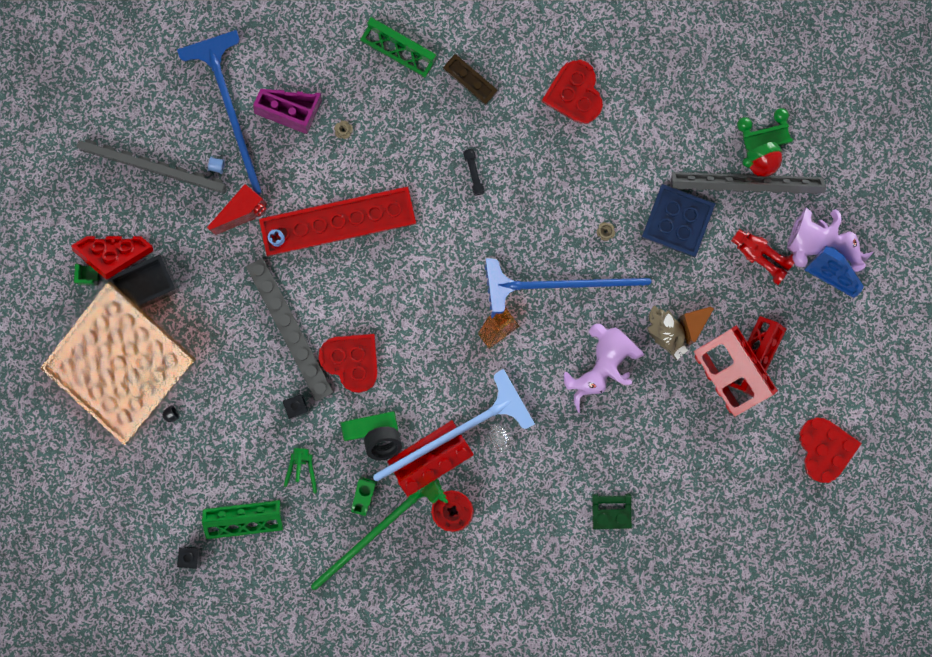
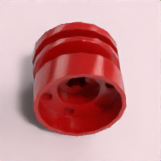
M450 490L443 492L448 503L438 499L432 504L431 513L433 520L438 527L445 531H462L469 526L473 519V505L469 498L459 491ZM456 506L458 515H453V517H450L451 513L448 512L449 508L453 509V507Z

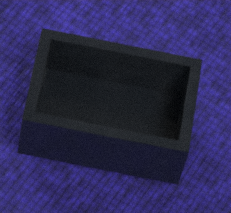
M161 254L107 279L122 313L126 315L180 292L167 261Z

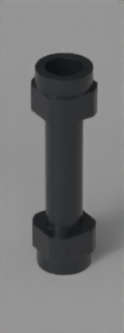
M474 149L465 150L463 155L465 162H468L474 196L484 194V186L480 182L475 163L476 155Z

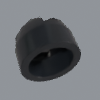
M171 405L163 411L162 416L165 421L174 422L179 419V413L174 406Z

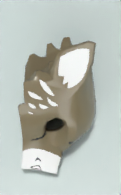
M654 305L649 314V322L651 323L647 328L649 335L655 339V343L663 347L678 360L688 351L684 345V328L674 319L669 310L665 312Z

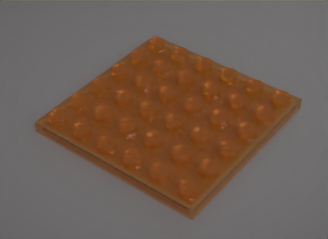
M108 282L40 369L121 443L126 445L196 359L116 286Z

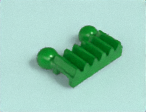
M779 108L774 112V120L780 125L750 132L752 121L749 118L742 117L738 120L737 128L743 132L747 153L769 142H775L779 146L793 142L788 130L789 124L787 120L789 113L786 109Z

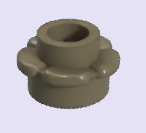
M341 121L334 127L335 135L340 139L349 138L353 132L352 125H349L347 121Z
M601 223L596 231L597 236L601 237L603 241L612 239L615 236L614 226L611 223Z

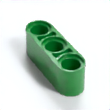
M395 411L340 422L344 441L364 438L369 431L378 427L389 426L398 430Z

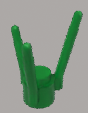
M294 448L293 453H291L284 487L288 486L294 462L297 464L296 482H299L301 465H306V461H308L313 493L316 494L312 454H309V449Z

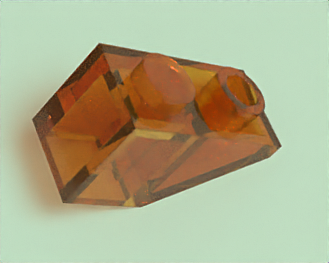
M505 307L504 313H496L494 318H491V315L487 318L478 335L488 349H490L520 326Z

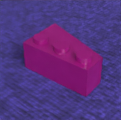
M260 89L253 104V109L256 115L308 134L322 98L321 93L306 94L299 91L292 93L285 92V90Z

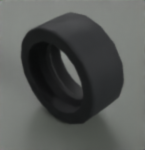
M389 426L378 427L369 431L364 438L366 453L371 459L377 461L387 460L401 452L402 442L399 431ZM390 441V443L386 445L375 446L380 442Z

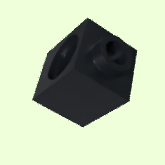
M302 394L283 400L289 419L309 413Z
M179 547L177 567L200 568L202 548Z

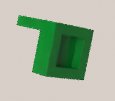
M75 264L74 283L85 286H98L99 273L91 266Z

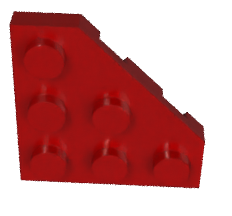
M86 236L71 245L72 251L106 280L153 252V246L141 236H133V239H122V236H106V239H95V236Z

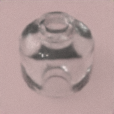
M501 424L491 426L490 431L486 434L490 449L497 452V454L509 451L514 443L509 427L501 426Z

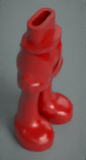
M739 229L731 241L737 245V249L740 248V251L751 263L757 262L768 270L773 276V282L779 285L788 273L787 271L794 265L793 254L783 256L768 246V241L763 237H757L749 234L750 232L745 233ZM765 254L766 256L770 257L775 262H777L782 268H778L777 266L773 265L762 255Z

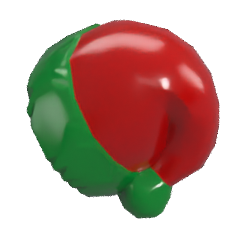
M775 142L763 144L747 153V157L743 160V165L750 168L758 176H771L781 166L782 150Z

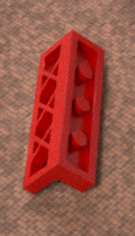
M759 316L747 342L753 350L754 342L760 340L759 348L753 352L765 371H767L787 329L776 321ZM763 323L769 324L768 330L761 334L760 329ZM745 378L741 386L735 384V381L728 385L744 392L748 396L754 397V392Z

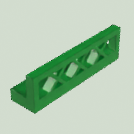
M370 17L367 22L368 27L360 41L426 78L437 59L436 54ZM371 30L379 35V41L371 42L366 39ZM393 42L396 50L386 51L383 43ZM409 51L412 59L402 60L399 52ZM424 60L429 64L423 72L416 67L415 61Z
M280 500L203 509L202 526L206 539L283 530ZM269 520H277L278 524L270 525L267 522ZM252 522L258 524L256 527L248 526ZM230 525L238 526L237 529H230L228 527ZM210 527H217L219 529L215 532H209Z

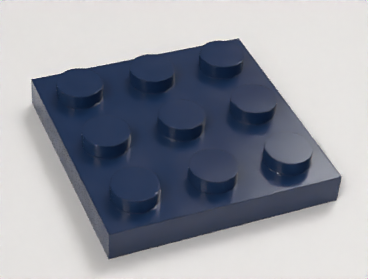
M661 184L641 238L695 258L715 203Z

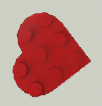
M583 60L567 62L560 69L541 102L580 124H589L600 115L603 104L600 93L594 88L596 74L593 67Z
M375 334L333 337L323 343L318 356L320 365L326 372L332 375H339L340 381L346 389L362 393L375 385L378 374Z
M817 417L807 420L799 431L801 447L807 452L804 458L806 474L812 480L820 483L834 481L842 473L862 444L834 423L824 418Z

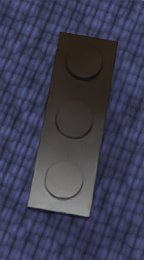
M456 54L443 67L445 72L485 106L498 92L492 84Z

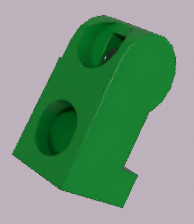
M364 477L359 478L352 504V513L363 516L367 515L377 481Z

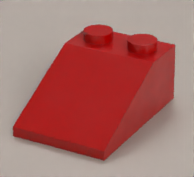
M244 184L207 228L215 235H218L254 220L257 216L261 217L267 210L265 208L267 204L257 193Z

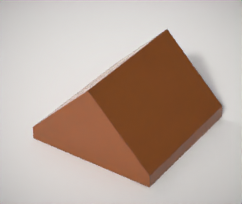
M707 307L679 317L685 331L687 344L691 345L696 342L714 308Z

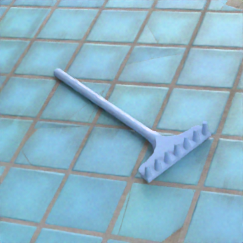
M502 369L494 375L498 396L492 407L373 475V479L375 481L383 479L492 416L498 414L512 416L523 429H527L535 423L505 370Z

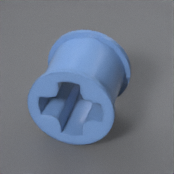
M210 157L208 172L213 171L222 174L225 159L221 160Z
M274 229L268 234V240L273 246H281L285 241V237L280 230ZM279 233L278 235L281 237V240H277L274 243L272 236H276Z

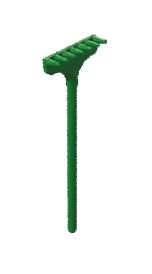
M435 479L410 495L399 507L311 585L312 590H317L419 499L423 497L428 498L432 504L438 499L448 503L446 495L443 493L444 490L441 489L442 486L439 484L440 481Z

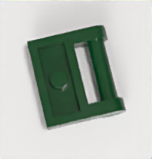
M592 494L593 529H632L631 494H625L624 496H598V494ZM625 503V509H598V504Z

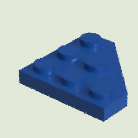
M825 246L807 263L804 269L853 298L859 295L864 287L844 255L833 247Z

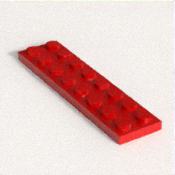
M408 186L259 219L267 257L416 225ZM277 229L283 233L285 241L281 246H273L269 242L268 234L271 230ZM279 233L276 236H272L274 243L277 240H281V237L278 235Z

